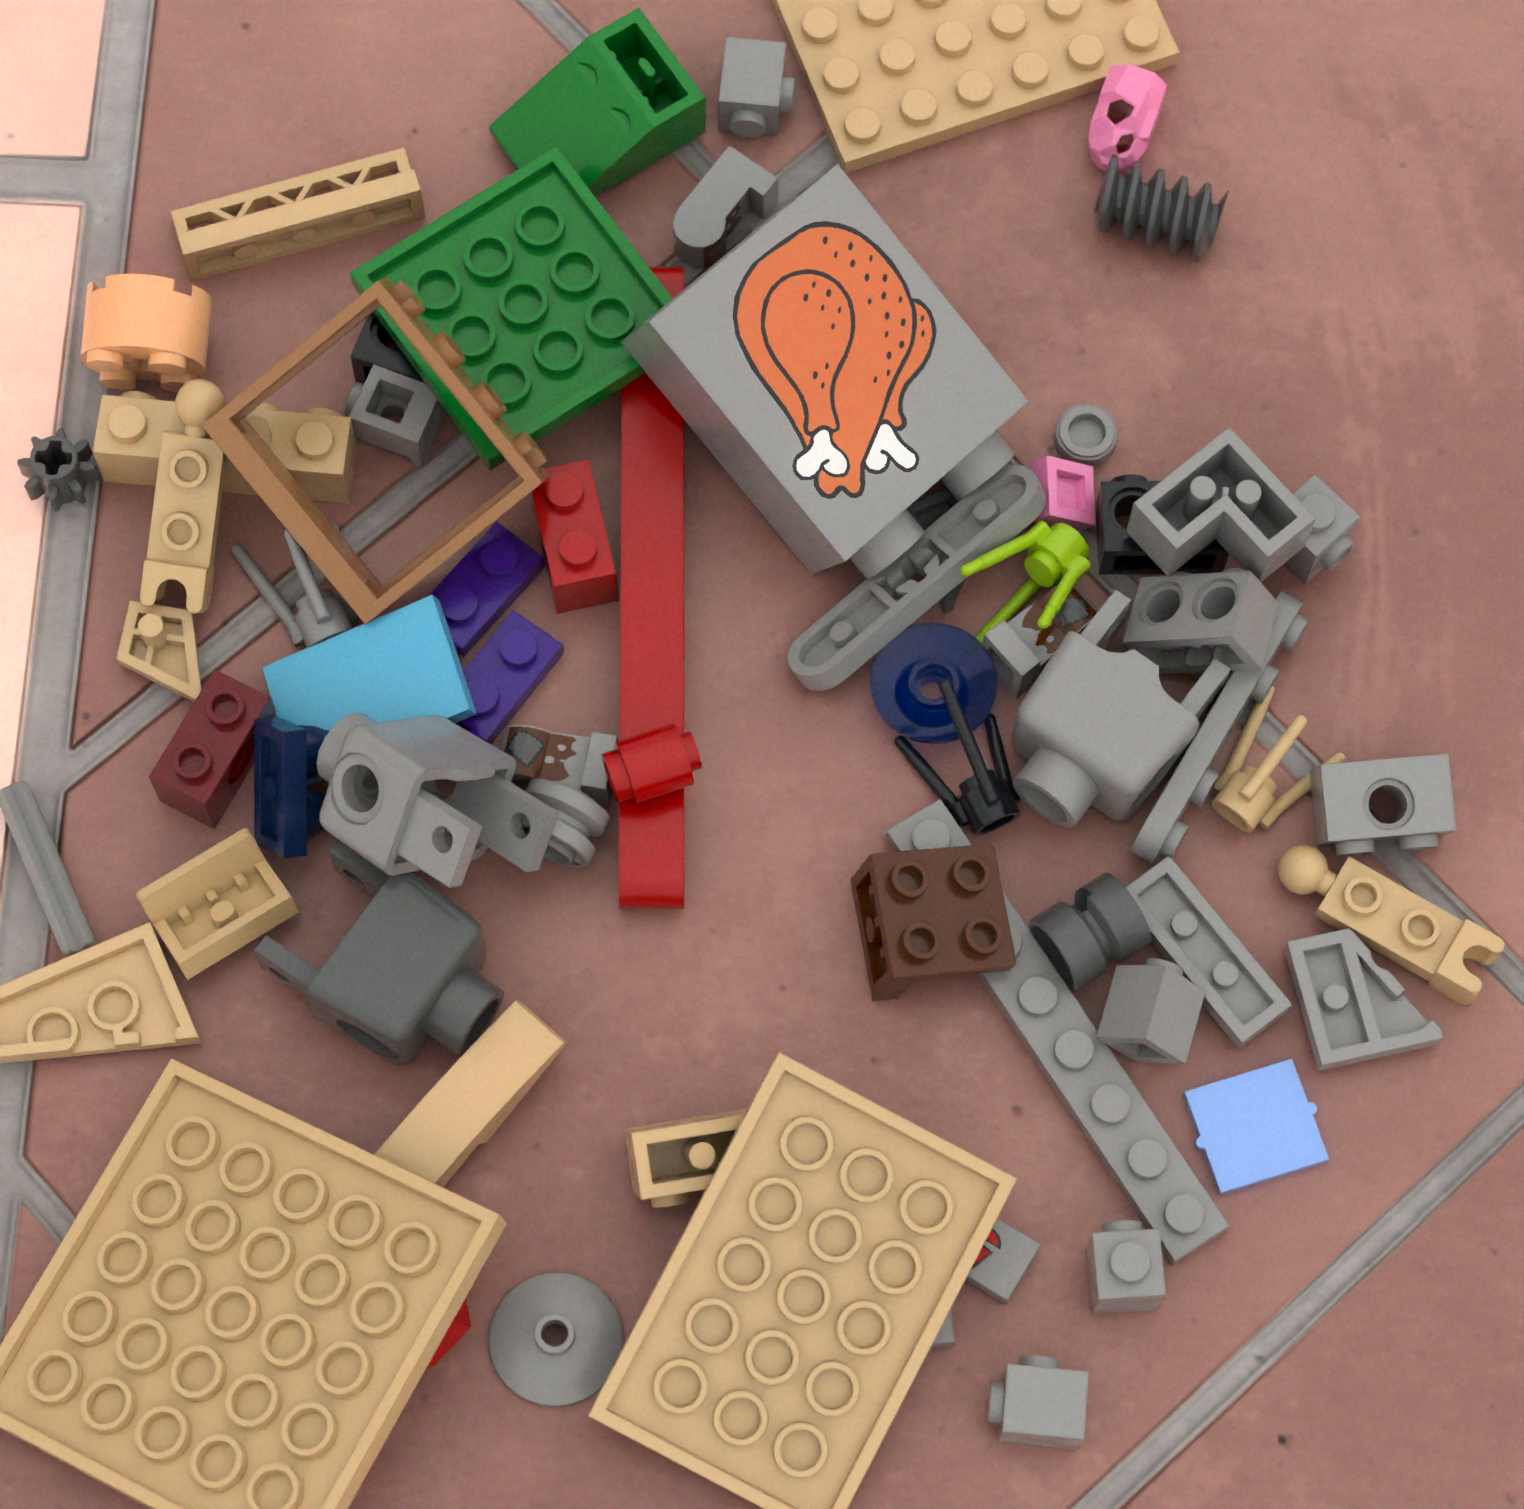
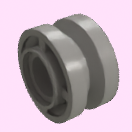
M536 778L530 780L525 791L559 812L543 859L558 865L587 868L596 852L595 846L588 837H602L611 821L610 815L590 796L572 786L546 779ZM523 815L521 824L524 832L528 835L530 832V822Z

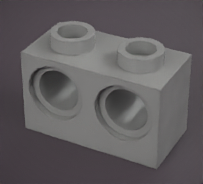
M1228 568L1217 573L1191 574L1175 571L1169 577H1141L1122 643L1129 650L1135 649L1159 666V674L1205 672L1215 658L1231 668L1230 671L1262 670L1280 603L1264 587L1256 575L1250 570L1247 571L1240 568Z

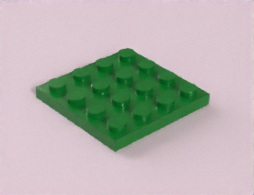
M557 146L350 272L351 282L360 295L375 282L386 276L389 277L394 285L400 280L404 281L423 303L425 311L419 316L432 332L437 335L439 332L444 331L461 349L466 357V361L460 366L477 386L480 382L485 381L500 397L507 408V411L501 415L516 435L525 431L535 442L645 374V371L622 345L621 341L673 299ZM381 306L373 312L487 468L492 470L505 462L506 459Z

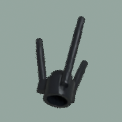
M942 679L939 682V688L974 772L973 776L959 785L962 796L959 799L955 796L923 756L916 751L904 736H897L894 743L939 799L942 800L960 828L970 823L975 836L987 834L1009 824L1020 816L1021 813L1016 804L1021 799L1013 788L996 717L990 713L984 717L988 745L995 769L994 773L993 770H988L950 680Z

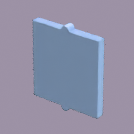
M1292 1059L1191 1089L1183 1094L1198 1135L1195 1141V1148L1198 1151H1204L1219 1196L1323 1164L1329 1160L1313 1117L1317 1112V1106L1312 1102H1308Z

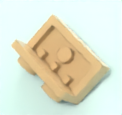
M247 828L239 830L139 890L136 894L153 928L187 980L299 913L292 896L264 858L255 838Z

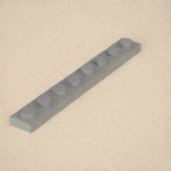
M941 799L886 831V840L894 852L971 845ZM1003 892L1016 964L1009 971L977 974V976L1147 1229L1159 1228L1161 1250L1171 1266L1225 1233L1229 1228V1224L1108 1045L1096 1038L1097 1029Z

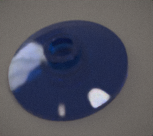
M920 623L907 627L877 653L870 677L871 696L881 718L898 734L920 743H949L959 740V736L946 707L943 695L937 699H929L922 694V686L927 683L939 685L942 679L950 680L973 732L985 721L994 705L997 692L996 669L987 649L967 631L946 623Z

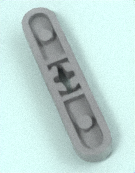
M1010 465L1001 468L990 479L963 497L925 529L923 536L897 560L875 576L863 581L800 634L790 647L788 664L801 685L812 691H824L842 683L967 578L960 573L961 566L1011 541L1041 514L1046 504V492L1034 471L1024 465ZM916 572L922 576L927 575L918 583L913 579L908 580Z
M1283 590L1276 598L1280 604L1262 670L1233 671L1132 846L1131 853L1151 864L1156 862L1160 854L1173 858L1189 829L1188 825L1180 821L1191 802L1200 807L1205 803L1220 775L1211 769L1251 698L1262 704L1280 672L1271 664L1281 647L1292 652L1310 619L1300 615L1305 602Z

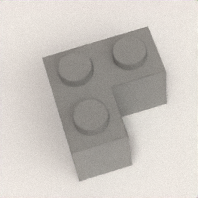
M1229 427L1133 503L1126 532L1168 577L1216 539L1244 570H1250L1262 582L1305 547L1316 518Z

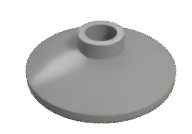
M566 1273L538 1275L513 1288L498 1306L489 1332L491 1358L502 1381L511 1391L524 1400L548 1407L573 1405L597 1393L605 1382L623 1346L620 1318L608 1296L590 1281ZM551 1324H560L568 1331L566 1341L559 1346H549L542 1339L543 1331Z

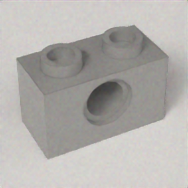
M1448 754L1321 764L1309 771L1317 846L1335 845L1336 856L1375 853V841L1398 839L1400 851L1439 847L1438 836L1457 831ZM1374 790L1385 791L1394 798L1397 805V814L1391 824L1381 823L1372 816L1369 810V799Z

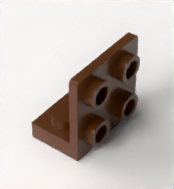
M991 844L870 854L852 876L851 885L872 1001L898 999L909 985L918 979L1009 971L1015 966L1016 957L995 849Z

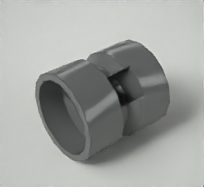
M1103 873L1076 890L1073 905L1059 901L1030 919L1029 922L1032 935L1071 991L1079 990L1104 974L1107 969L1106 960L1112 957L1119 962H1123L1151 944L1152 941L1150 928L1136 901L1123 884L1110 873Z

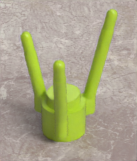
M1040 520L1027 533L961 566L960 573L968 577L1028 548V557L1024 561V566L1031 578L965 647L966 655L974 656L982 648L985 634L1003 620L1007 623L1042 586L1051 587L1054 584H1058L1037 622L1041 629L1049 627L1077 580L1091 567V563L1088 560L1090 556L1089 547L1077 530L1062 522L1055 523L1049 527L1045 521Z

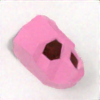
M1130 64L1110 66L1099 95L1087 137L1090 158L1097 168L1106 172L1112 154L1118 156L1119 173L1130 169L1134 162H1137L1147 151L1167 90V84L1155 72Z

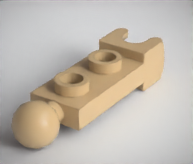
M195 379L185 383L177 393L175 409L180 420L185 423L184 432L172 430L162 432L147 560L144 561L140 589V602L144 606H151L164 597L168 580H177L186 589V608L193 614L206 612L211 602L215 572L214 557L227 456L201 426L225 406L221 390L214 383L204 379Z
M1305 844L1288 849L1280 858L1278 864L1279 878L1290 892L1299 895L1317 892L1325 897L1316 911L1315 917L1338 930L1350 928L1367 947L1429 981V987L1461 1005H1471L1482 989L1481 980L1465 968L1463 960L1471 959L1484 966H1490L1505 948V943L1499 936L1469 919L1463 922L1350 856L1338 875L1328 869L1325 856L1316 847Z

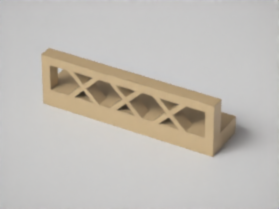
M404 147L170 211L191 282L425 218L421 189L415 170H411ZM398 170L397 174L370 181L374 175ZM327 188L335 190L312 197L314 192ZM272 204L276 206L273 208L254 212L257 207H261L264 205ZM210 220L218 222L200 228L188 230V226L199 224L202 222Z

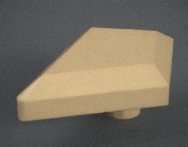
M130 600L116 657L118 664L195 702L202 690L193 613L186 609L162 605L144 606L141 602Z

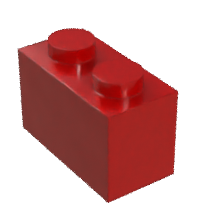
M589 459L544 468L548 473V477L530 492V500L556 613L559 614L618 601L616 571Z

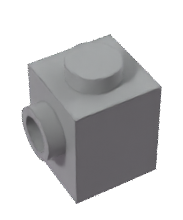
M726 37L718 100V130L731 131L735 135L745 138H756L763 134L778 136L780 113L792 114L795 78L785 77V42Z
M1316 474L1293 494L1316 520L1305 547L1284 563L1305 585L1324 567L1329 571L1335 569L1352 552L1356 543L1351 538L1360 519V516Z
M1149 958L1146 959L1145 965H1117L1096 1038L1135 1062L1186 1064L1206 991L1183 977L1184 970L1179 965L1170 961Z
M1119 1220L1101 1225L1102 1232L1092 1233L1085 1248L1091 1315L1158 1310L1166 1296L1159 1228L1142 1230L1141 1222L1137 1220Z
M1021 1356L1019 1365L1007 1364L1003 1374V1381H991L989 1389L987 1422L999 1423L998 1442L1078 1450L1084 1441L1089 1372L1059 1369L1060 1360L1046 1356Z

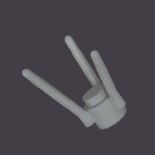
M331 522L340 533L339 525L336 522ZM287 529L284 530V537L307 594L296 602L299 611L296 615L240 544L232 546L231 552L287 627L295 647L304 644L307 648L353 629V625L359 623L358 615L337 590V597H333L330 589L320 590L305 551Z

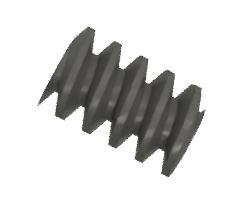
M1112 154L1095 206V212L1099 215V230L1107 234L1118 220H1122L1123 238L1131 241L1140 228L1145 227L1146 245L1152 248L1156 246L1164 234H1168L1169 252L1175 255L1180 252L1189 240L1192 241L1193 260L1201 262L1212 247L1229 190L1218 204L1212 202V184L1204 183L1197 194L1191 197L1189 196L1188 177L1183 175L1172 189L1168 190L1165 185V170L1158 169L1148 183L1142 182V165L1136 161L1127 173L1122 176L1119 175L1118 156Z

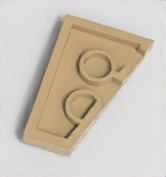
M150 922L0 985V1064L202 1044Z

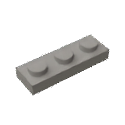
M1167 856L1125 887L1136 901L1147 921L1152 936L1151 943L1166 961L1175 963L1184 970L1183 977L1206 991L1202 1005L1238 1049L1289 1012L1292 1003L1170 856Z

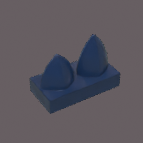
M280 717L254 719V838L259 847L283 859L307 856V841L312 840L325 830L319 821V813L325 796L307 789V779L319 775L316 765L318 752L329 731L315 726L296 725Z

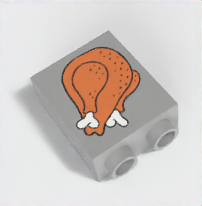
M838 164L799 192L621 341L622 345L810 574L833 567L850 559L863 576L869 579L892 564L925 533L907 508L939 480L943 482L956 500H960L996 474L1015 455L1014 450L997 430L1029 403L1027 398Z

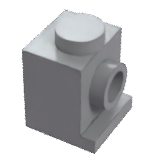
M373 364L365 383L357 382L353 386L346 403L345 416L352 419L356 439L408 457L412 464L423 467L446 417V411L426 383ZM392 415L402 417L400 424L386 418Z

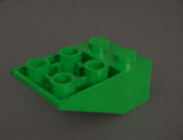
M637 8L588 36L489 126V131L517 170L557 146L593 195L597 197L706 133V98L642 10Z

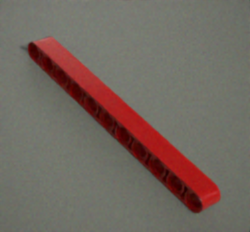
M649 267L672 298L684 289V267ZM646 373L621 388L619 741L672 723L675 724L679 734L684 733V419ZM684 788L634 804L632 799L619 803V909H684Z

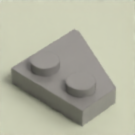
M1350 928L1286 943L1284 951L1318 1071L1439 1045L1442 1041L1441 1028L1433 1020L1428 1023L1403 995L1404 987L1388 970L1376 965L1371 957V951Z

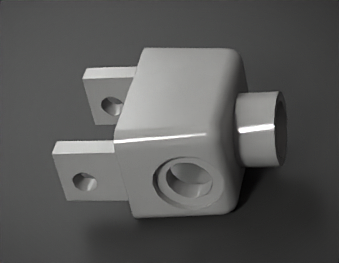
M1117 589L1114 590L1081 634L1074 631H1069L1020 703L1012 733V745L1028 761L1013 779V788L1029 807L1045 819L1063 828H1073L1090 805L1110 819L1118 822L1131 818L1181 762L1196 736L1199 721L1219 697L1231 668L1215 658L1179 704L1163 690L1159 680V666L1135 649L1123 653L1104 650L1125 623L1131 599Z
M355 712L343 717L332 727L325 736L318 752L316 762L318 774L329 783L319 813L321 826L387 875L393 876L423 870L449 888L461 886L470 861L482 856L487 847L525 872L539 870L559 812L511 783L517 765L514 757L447 718L439 715H429L377 722L366 714ZM433 780L457 781L456 788L450 796H445L437 789ZM523 815L530 822V832L528 835L522 828L521 821Z

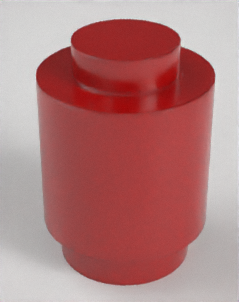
M674 723L615 742V750L601 754L604 769L617 803L632 799L634 804L694 785L692 771L702 768L700 755L691 732L679 734Z

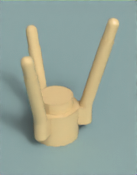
M1272 686L1262 704L1257 701L1255 702L1226 768L1212 789L1217 794L1211 802L1216 812L1231 825L1246 833H1252L1258 824L1268 830L1283 811L1311 790L1309 773L1277 799H1274L1273 794L1278 787L1269 777L1306 726L1307 718L1303 715H1298L1257 768L1247 765L1240 772L1275 692L1274 686ZM1336 753L1323 764L1344 763L1346 757L1343 753Z

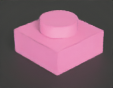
M1048 455L1030 462L1031 469L1046 492L1044 509L1033 522L1043 520L1050 526L1062 522L1070 525L1078 532L1096 526L1093 466Z

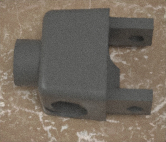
M337 839L329 850L334 870L374 898L320 970L267 935H265L254 950L261 968L308 999L314 1018L397 1065L411 1063L430 1037L457 1055L462 1056L486 1031L504 998V991L477 974L486 960V949L479 923L416 873L387 875Z

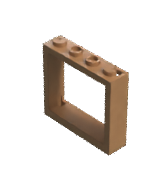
M388 276L375 282L201 425L365 625L537 488L548 477V473L542 467L547 462V457L539 445L525 431H522L519 435L514 433L501 417L507 411V408L496 392L485 381L480 382L477 386L460 366L466 361V357L458 345L444 331L435 335L419 316L425 311V307L415 292L402 280L394 285ZM380 306L518 474V476L383 584L378 581L245 419L248 414Z

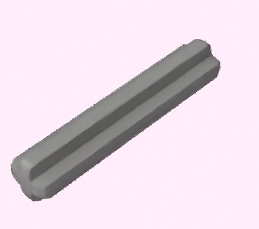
M24 781L2 788L0 790L1 810L63 956L66 958L96 945L93 933L32 789Z

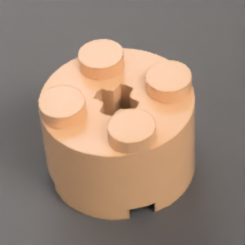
M114 274L105 276L104 288L101 289L92 281L87 286L80 360L87 368L100 373L99 384L103 387L114 390H132L136 388L137 380L160 381L162 389L178 393L185 383L199 379L205 374L212 305L211 296L205 290L192 285L191 296L174 291L175 279L156 275Z

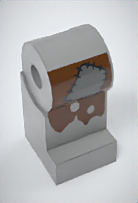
M729 145L680 205L673 217L674 249L677 257L684 264L693 268H707L723 257L726 251V239L750 211L764 220L778 203V177Z
M1058 584L1048 591L1035 605L1031 604L1008 623L1003 620L985 634L980 659L1016 699L1034 684L1069 631L1081 634L1099 611L1076 585L1072 588L1048 628H1039L1037 622Z
M510 725L505 727L500 750L514 757L517 764L511 783L525 791L532 779L539 778L561 782L582 791L595 800L603 809L609 810L613 792L604 769L601 754L615 750V742H618L617 735L592 732L591 737L550 732L530 725Z

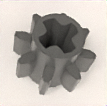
M61 428L58 429L55 436L46 437L42 440L33 436L31 438L33 449L30 458H21L17 461L21 474L30 478L24 485L28 497L32 501L44 494L56 512L59 511L62 504L75 500L84 504L86 498L83 492L87 482L99 481L100 478L95 464L87 462L93 455L88 441L85 439L73 445L67 439L64 429Z

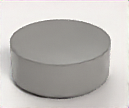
M1093 404L1075 405L1067 409L1058 420L1054 437L1057 453L1064 460L1093 466V468L1101 466L1109 460L1114 452L1118 437L1117 425L1111 414L1102 407Z

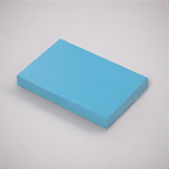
M433 595L371 620L366 625L357 626L262 667L277 717L296 725L315 726L330 731L343 717L355 712L366 714L377 722L439 715L457 723L477 714L440 600ZM320 775L307 779V786L322 780Z

